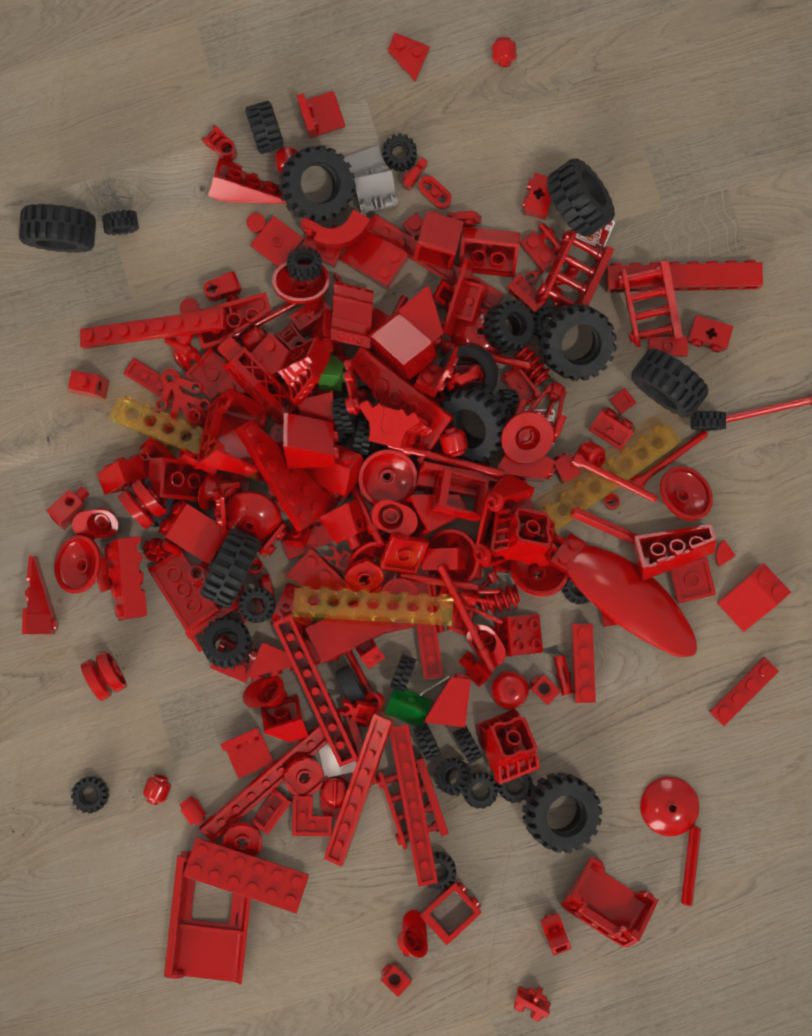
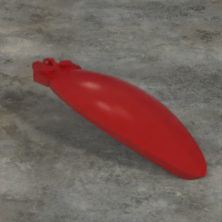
M554 533L553 542L556 545L553 544L552 555L554 556L551 559L550 565L567 574L575 586L600 611L631 634L671 655L689 657L696 654L697 642L689 622L674 599L656 579L652 577L642 581L638 565L611 551L586 545V542L571 533L565 541L560 535Z

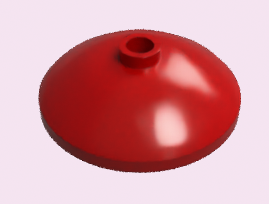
M285 262L275 270L272 277V286L275 293L281 299L295 304H307L320 299L327 293L330 287V275L322 265V273H320L319 277L316 276V280L313 281L311 278L310 282L304 280V283L300 282V279L295 281L294 277L291 278L290 274H288L287 262ZM301 263V264H299V265H300V266H308V265H310V264H309V263Z
M485 306L479 307L475 323L456 320L451 340L456 346L477 345L491 354L501 355L502 352L497 351V348L491 347V342H487V335L477 334L478 329L485 331L483 323L486 322L484 317L488 315L489 308ZM467 356L462 357L463 359L469 362L479 363L474 358Z
M394 449L379 450L369 455L362 463L358 475L359 486L365 498L374 505L382 500H393L401 504L412 496L416 489L417 471L411 459L402 452ZM385 473L391 474L388 479L383 477Z
M676 466L669 469L662 476L660 494L663 502L673 514L684 520L696 521L702 519L710 512L713 504L712 491L708 482L700 473L689 467Z
M254 491L240 492L232 496L225 505L226 529L229 531L236 528L259 539L261 543H265L270 540L281 526L282 516L278 506L271 498L262 493Z
M454 528L445 529L435 534L430 540L427 549L460 548V550H464L466 570H447L452 580L470 582L475 578L481 564L477 562L474 556L476 542L466 532ZM430 571L432 574H436V577L442 578L439 571Z
M77 535L66 540L60 547L55 559L54 572L59 586L64 591L80 594L86 592L95 584L100 574L102 560L99 547L94 540L86 536Z
M374 540L362 544L352 553L348 567L355 561L362 560L363 558H369L371 561L377 559L378 562L376 563L379 565L388 541H384V545L381 547H377ZM382 569L384 575L382 588L390 580L400 578L401 572ZM367 575L361 576V579H360L359 581H362V580H364L365 582L368 581V579H367L368 576H367Z
M512 560L510 564V573L516 585L524 592L534 596L546 597L554 595L565 586L568 579L567 574L551 565L539 567L537 563L527 565V563Z
M676 777L659 778L650 783L642 794L640 801L642 818L651 830L660 835L671 837L687 832L695 824L699 815L698 796L694 789L682 779ZM670 805H675L673 812L669 811Z

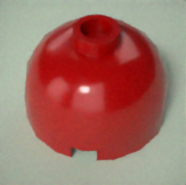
M504 671L493 679L490 694L493 701L499 707L514 710L526 702L529 696V685L520 673Z

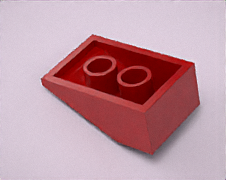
M366 231L361 239L347 247L339 261L388 291L407 262L408 253Z
M763 563L755 567L717 604L745 632L783 601L791 591Z

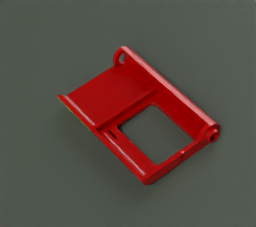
M181 851V854L177 855L164 977L180 979L187 976L236 982L242 985L251 899L233 893L229 923L194 920L192 918L196 881L183 877L191 852Z

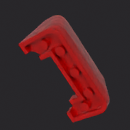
M229 387L208 408L197 463L203 467L247 476L255 474L258 471V467L241 442L235 429L250 420H253L260 428L264 427L268 422V414L256 401Z
M509 474L499 478L486 497L474 549L475 559L486 568L508 561L503 556L494 558L490 551L495 512L501 509L513 510L515 501L519 503L523 501L524 497H533L535 488Z
M590 857L560 904L561 907L622 947H629L639 942L659 900L646 890L635 893L604 872L606 868L600 859Z

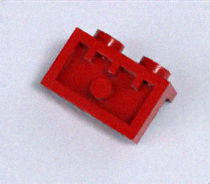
M603 407L589 428V431L621 451L634 433L635 427L630 420L617 416L613 409Z

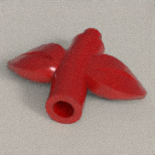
M194 334L164 338L165 344L174 348L173 359L184 371L187 372L191 368L190 360L197 361L200 358L198 350L190 344Z

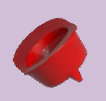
M217 471L214 475L208 473L198 492V503L201 509L209 510L215 503L212 495V489H216L215 482L232 480L231 477H227L225 474L218 473Z
M382 500L372 509V521L376 527L383 531L409 536L417 528V515L413 509L393 500Z
M97 508L95 510L79 512L72 521V528L77 535L86 536L91 539L108 538L117 533L119 523L116 515L111 510Z
M475 625L484 645L488 647L491 653L490 657L494 665H500L505 660L506 649L499 638V633L493 626ZM468 631L467 641L480 659L477 653L478 649Z
M271 676L256 680L248 685L243 694V702L250 708L263 706L272 708L280 705L284 698L288 697V693L285 691L281 677Z
M346 775L326 776L320 789L321 811L324 815L332 816L333 820H337L350 784V780Z
M409 910L405 913L402 919V931L397 938L398 947L406 957L412 955L415 958H423L428 951L426 922L420 917V912L416 910Z

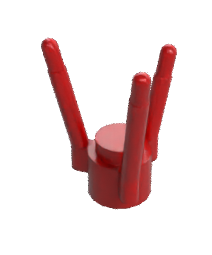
M553 382L551 385L547 384L543 393L527 412H532L541 400L548 395L547 398L551 402L546 411L545 418L548 419L554 404L559 401L557 422L559 414L562 413L564 398L567 394L566 388L556 382Z
M478 589V592L462 590L460 597L467 610L474 611L499 624L503 623L497 617L473 607L477 606L478 602L495 604L493 600L479 598L478 594L500 593L499 589Z

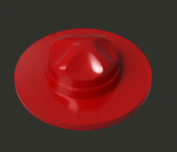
M519 413L512 417L503 428L501 434L502 448L509 458L518 463L538 461L548 453L552 446L554 438L553 428L550 422L539 413Z

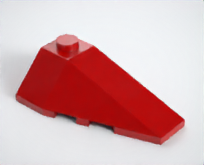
M218 158L208 196L225 202L287 204L285 201H282V190H279L277 184L271 181L264 182L258 178V174L254 172L249 174L243 171V166Z

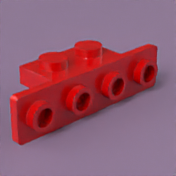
M466 258L464 263L460 265V276L458 282L454 284V295L448 303V314L441 326L443 334L449 337L452 336L457 319L475 323L486 288L485 285L469 281L474 263Z

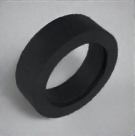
M468 344L457 347L458 352L456 356L471 357L481 364L485 375L483 389L488 387L494 391L498 382V368L492 355L477 345ZM453 350L449 351L442 358L439 367H444ZM444 387L443 389L444 394L447 397L454 393L452 392V390L450 391V393H448L446 387Z

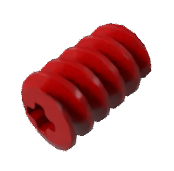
M530 343L520 349L515 354L516 357L514 359L527 361L532 364L531 369H525L523 372L526 375L530 374L528 378L530 381L535 380L533 384L537 387L553 374L548 375L550 368L543 369L545 362H538L541 358L540 355L533 356L536 349L529 351L532 345Z
M513 584V590L506 586L505 592L500 587L498 588L500 593H492L490 596L488 594L482 595V598L493 600L495 604L479 602L482 611L488 613V610H490L492 614H495L496 608L503 612V606L510 610L511 604L517 609L520 597L516 584Z

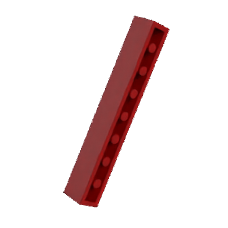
M713 260L707 261L706 264H699L698 261H689L687 264H680L678 261L669 262L674 291L758 290L763 286L762 262H756V260H746L744 263H737L736 260L718 263V261ZM633 262L629 265L611 263L605 270L606 293L624 292L623 287H620L618 282V275H620L621 269H624L627 275L656 269V266H659L658 262H650L649 265H641L640 262ZM656 276L629 283L630 292H643L659 288L662 285L661 278Z
M291 612L274 620L273 625L339 767L357 760L358 753L293 613Z

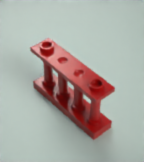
M573 229L567 230L562 237V246L545 282L538 289L539 295L537 299L541 301L549 296L567 306H571V304L589 306L615 249L609 246L596 249L576 238L577 233ZM573 244L594 256L595 262L593 266L589 267L568 255L571 245ZM566 262L586 273L587 279L585 283L581 284L559 272L563 263ZM558 279L578 290V299L573 301L551 289L555 280Z
M666 259L659 260V266H656V269L627 275L626 271L621 269L620 275H618L619 286L623 287L632 330V332H629L631 344L634 343L637 348L641 347L640 339L666 333L672 334L675 339L683 337L670 265ZM656 276L661 278L662 285L659 288L635 294L630 293L629 283ZM660 295L665 297L666 304H663V307L634 313L632 302ZM663 314L665 316L668 315L669 323L666 326L638 332L636 321Z
M423 757L417 758L418 776L421 775L423 783H420L421 793L423 795L427 794L429 802H426V805H424L425 813H434L436 819L432 821V824L427 825L429 833L433 831L436 833L440 832L441 836L449 834L425 760ZM382 770L378 772L379 777H376L380 789H384L398 831L395 834L397 843L402 845L403 849H406V841L410 840L408 832L403 833L400 825L401 821L406 820L405 812L397 814L393 804L402 800L401 792L390 795L387 785L398 781V775L394 773L384 776Z

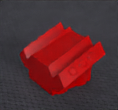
M335 281L331 340L370 349L371 340L369 334L372 332L373 290Z
M318 337L311 338L287 352L278 373L287 383L294 405H301L320 380V376L330 359V354L334 350L331 339L323 338L321 341Z
M368 400L359 406L369 421V441L402 449L407 448L408 445H414L417 435L424 437L432 432L428 422L415 412L408 414L403 409L394 410L380 403L375 406Z
M518 506L514 510L501 509L495 512L490 549L494 558L503 556L505 560H517L527 563V565L537 563L539 567L550 565L555 522L552 518L548 517L546 512Z
M517 710L508 711L476 724V735L480 737L481 747L485 751L489 767L494 771V779L498 784H503L540 769L539 758L536 753L538 749L526 718H522Z

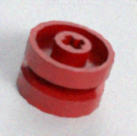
M138 478L131 484L135 495L129 490H124L118 495V499L129 514L143 528L148 529L154 524L152 514L161 518L168 512V509L161 499L157 497L155 491L142 479Z
M107 650L96 655V662L89 659L81 664V671L88 686L100 701L111 697L112 690L120 692L127 688V683L120 667Z

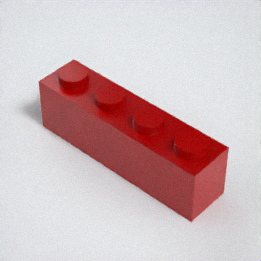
M593 623L571 624L573 702L596 703Z

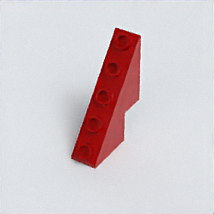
M305 639L316 664L320 665V659L311 641ZM262 642L247 677H251L252 681L263 679V674L271 673V676L283 674V669L289 668L290 672L295 670L285 650ZM337 657L329 662L337 661L340 659L339 657Z

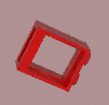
M446 468L438 473L432 511L474 522L482 519L486 497L490 492V487H488L489 480ZM450 481L477 488L473 512L447 505Z
M452 882L450 887L447 886L420 911V917L446 946L482 913L480 909L482 905L475 897L470 898L466 893L468 889L462 882ZM455 890L473 912L449 933L431 912Z

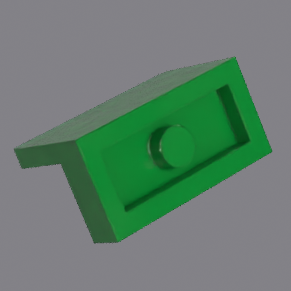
M394 689L385 713L418 727L422 725L432 700L407 689L405 692Z

